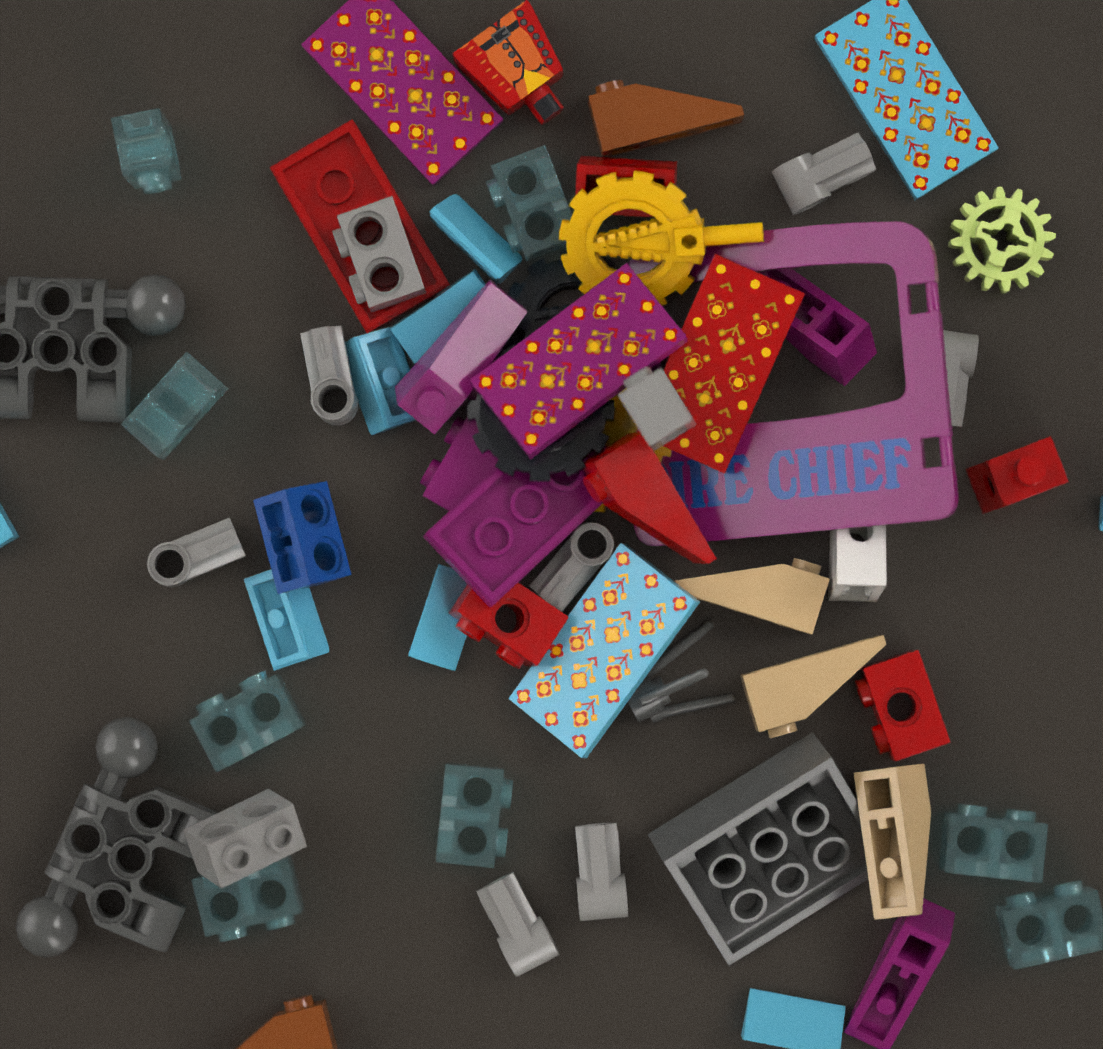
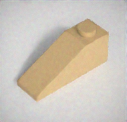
M794 558L792 566L778 564L675 580L674 582L696 599L812 635L830 578L819 575L822 566Z
M884 635L873 636L741 674V681L756 731L762 732L767 730L769 738L797 731L796 721L806 719L886 645Z
M925 764L855 772L854 780L874 920L922 914L931 821V806Z

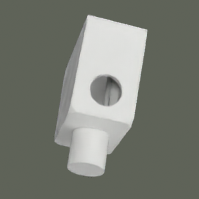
M886 525L830 530L828 601L877 602L886 587L887 580ZM856 533L861 535L865 542L854 540L850 534Z

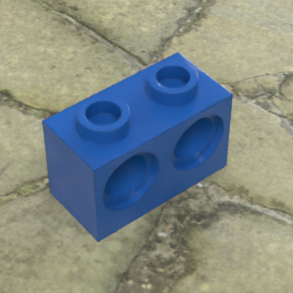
M327 481L284 489L253 500L278 594L321 585L352 575Z

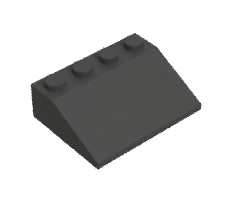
M813 732L647 834L729 966L868 880L858 802L832 757Z

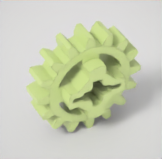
M997 187L991 200L983 191L977 193L975 200L978 207L975 208L965 202L960 211L966 217V220H954L950 226L953 230L960 233V237L951 239L948 242L949 248L960 249L961 255L952 262L954 267L964 264L969 267V271L964 278L967 282L976 276L983 278L981 283V290L983 291L989 290L994 282H998L1001 294L1010 291L1011 281L1013 280L1020 289L1027 287L1029 282L1026 273L1028 272L1037 278L1040 277L1045 271L1038 261H1049L1054 255L1049 249L1044 248V243L1053 241L1056 238V233L1044 231L1043 225L1051 219L1050 214L1037 216L1034 211L1040 201L1035 198L1027 205L1021 202V189H1017L1010 198H1005L1003 187ZM1002 209L998 219L991 223L976 221L980 215L987 211ZM1021 217L1028 223L1033 238L1025 235L1020 224ZM1001 229L1007 231L1006 240L1013 243V245H1008L1003 251L996 249L997 240L991 238V235H996ZM971 243L979 246L984 256L983 264L974 255ZM1013 257L1021 260L1023 258L1027 259L1022 267L1013 271L1001 272L1007 260Z

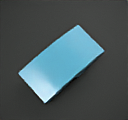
M476 269L437 293L432 300L395 323L390 329L414 364L486 284Z

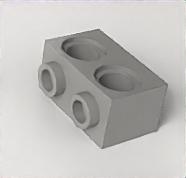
M392 196L337 215L341 228L332 232L341 258L351 255L357 274L351 275L348 278L358 304L367 301L371 312H375L426 294ZM373 221L380 224L383 228L381 239L376 244L370 246L360 244L356 240L358 227L364 222ZM382 267H391L399 273L398 284L387 292L378 291L372 286L374 273Z
M645 367L623 381L627 390L618 396L652 449H659L697 425L661 368L653 373L649 367Z
M266 789L183 830L198 873L221 889L307 847L293 803L270 789Z

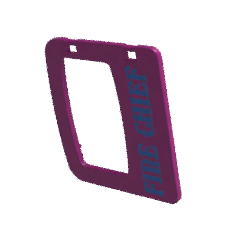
M900 221L855 222L765 230L764 242L706 246L702 265L694 263L689 273L695 278L692 284L703 282L715 254L755 272L841 264L890 265L895 270L897 279L906 389L900 399L868 408L785 421L749 423L745 427L725 474L674 451L671 452V457L663 456L661 465L705 540L710 542L945 519L953 514L958 505L956 468L953 461L951 438L953 434L942 312H940L938 293V267L933 243L927 235L913 225ZM632 259L627 264L637 275L650 271L660 262ZM925 284L928 312L912 314L910 286ZM661 362L650 370H652L653 373L661 368ZM939 437L942 467L926 468L924 439ZM634 525L636 536L645 545L666 546Z

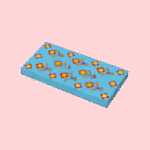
M871 0L814 36L818 46L914 200L919 199L998 150L999 147L907 0Z
M620 543L568 615V620L539 665L532 666L508 699L578 756L587 758L699 605L700 601L626 543Z

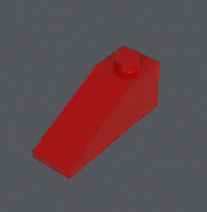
M641 432L626 434L604 448L600 454L596 453L583 462L586 466L583 469L586 473V476L583 477V482L587 491L596 502L602 501L607 508L692 563L710 564L717 559L659 459Z

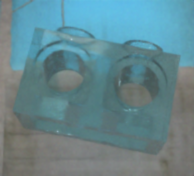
M160 108L111 118L123 177L135 189L143 188L144 194L159 193L172 189V181L182 180L171 123Z
M546 145L491 165L493 178L485 182L495 208L505 206L511 223L503 226V230L512 253L522 251L526 262L566 247V240H559V230L562 219L570 220L572 214ZM519 171L529 172L536 180L535 188L525 195L514 193L508 186L510 177ZM535 216H544L552 222L554 229L548 238L535 240L526 233L525 227L527 222Z
M186 352L121 425L156 457L165 460L229 388L196 358Z
M265 670L239 683L243 691L242 693L225 701L222 693L196 706L200 715L189 720L216 772L306 726L280 674L268 678ZM263 693H270L279 700L280 713L273 721L262 720L255 712V702ZM220 716L231 718L237 726V735L229 744L218 742L212 734V725Z
M446 763L435 862L494 868L496 857L505 858L508 828H499L501 808L510 809L513 780L504 779L505 768ZM480 777L490 784L492 796L486 803L476 805L466 799L464 785L471 778ZM469 826H476L482 829L487 837V844L484 849L476 853L465 851L459 843L460 832Z
M958 804L957 812L945 811L939 870L944 873L1042 883L1048 824L1035 821L1036 812L1007 809L1006 818L987 816V807ZM975 826L981 833V843L975 851L964 853L957 844L958 834L965 827ZM1023 831L1029 838V849L1023 856L1012 858L1006 850L1007 839L1014 832Z
M291 855L222 889L202 875L192 879L205 937L218 934L220 942L247 936L246 927L264 922L267 930L295 924L294 915L300 914L304 910ZM274 880L284 886L286 899L282 905L270 906L262 900L260 889L264 882ZM227 892L237 899L239 908L236 916L224 918L216 913L213 906L216 894Z
M1073 881L1054 886V895L1036 899L1035 892H1025L1006 897L1007 905L995 909L1008 965L1017 970L1103 950V912L1098 890L1090 886L1083 888L1082 881ZM1073 905H1082L1087 914L1085 924L1077 930H1068L1064 924L1065 912ZM1025 916H1035L1039 921V932L1030 941H1020L1016 934V926Z

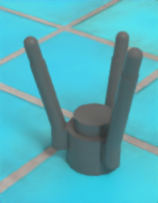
M707 620L665 652L634 692L628 703L638 722L651 718L652 722L656 723L669 716L716 707L735 701V695L728 693L665 706L672 702L670 694L708 677L709 671L705 668L667 684H664L661 676L651 679L652 676L713 629L714 622L712 620Z

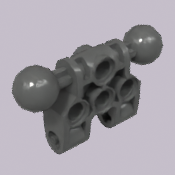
M158 274L141 277L131 285L129 290L109 289L107 279L9 276L7 285H0V314L5 315V321L0 323V339L6 335H12L18 341L20 349L17 357L11 362L6 363L0 359V419H31L35 373L38 369L42 368L52 372H65L71 369L76 372L78 421L127 423L130 412L132 348L113 328L109 327V318L128 319L131 325L143 334L151 336L167 334L177 328L184 317L186 309L184 293L179 285L169 277ZM62 288L69 295L70 304L66 312L54 316L47 309L46 299L51 291ZM60 336L68 345V355L61 363L52 364L45 356V345L53 337ZM109 338L117 347V356L111 364L101 366L93 357V348L99 340Z
M131 717L114 719L106 724L98 734L95 750L97 760L102 766L94 785L89 783L83 784L45 870V874L52 878L45 896L31 900L25 904L18 914L16 922L18 940L24 949L34 956L43 958L59 956L69 950L74 943L79 927L77 916L72 906L79 891L85 893L88 907L97 926L161 952L168 951L187 907L183 903L144 885L142 877L151 868L155 858V848L165 847L193 859L183 830L218 812L160 786L136 794L130 799L121 796L129 778L139 777L148 771L157 755L156 736L151 728L140 719ZM148 799L160 802L165 810L164 820L155 825L146 824L142 821L138 813L141 802ZM80 825H91L98 831L100 836L98 847L85 850L76 844L74 832ZM128 844L137 845L144 852V865L137 869L126 868L119 860V849ZM108 889L120 892L125 899L124 910L115 914L104 911L99 904L100 893Z

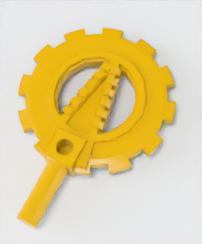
M634 171L633 178L617 179L616 172L597 178L598 187L589 193L582 188L569 203V206L575 210L570 220L562 219L559 240H566L567 254L561 255V260L567 274L575 272L582 284L578 289L584 294L616 271L609 267L601 256L610 255V257L615 258L620 256L624 259L629 257L633 260L643 259V261L654 260V262H660L650 271L637 274V276L661 306L667 304L666 296L675 290L682 295L693 283L695 278L689 273L694 263L702 265L706 246L764 242L763 222L705 226L704 218L700 217L697 208L689 211L682 201L686 194L672 182H669L667 187L652 181L654 174L642 171ZM625 209L642 210L655 217L650 221H641L639 224H630L628 227H619L617 230L615 228L608 232H600L597 235L602 222L618 211Z

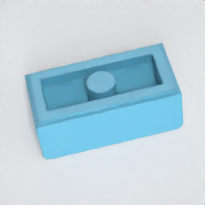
M453 194L429 211L431 221L496 284H501L522 262V256L459 195Z
M392 326L353 337L345 342L354 390L371 435L416 421V419L397 405L395 386L407 374L410 368L402 345L390 330Z
M438 564L408 657L455 671L467 636L455 627L459 620L450 615L449 611L467 583L453 568Z
M271 569L244 579L274 671L329 652V645L309 587L278 594Z
M750 988L741 1037L743 1040L789 1049H841L846 1006Z

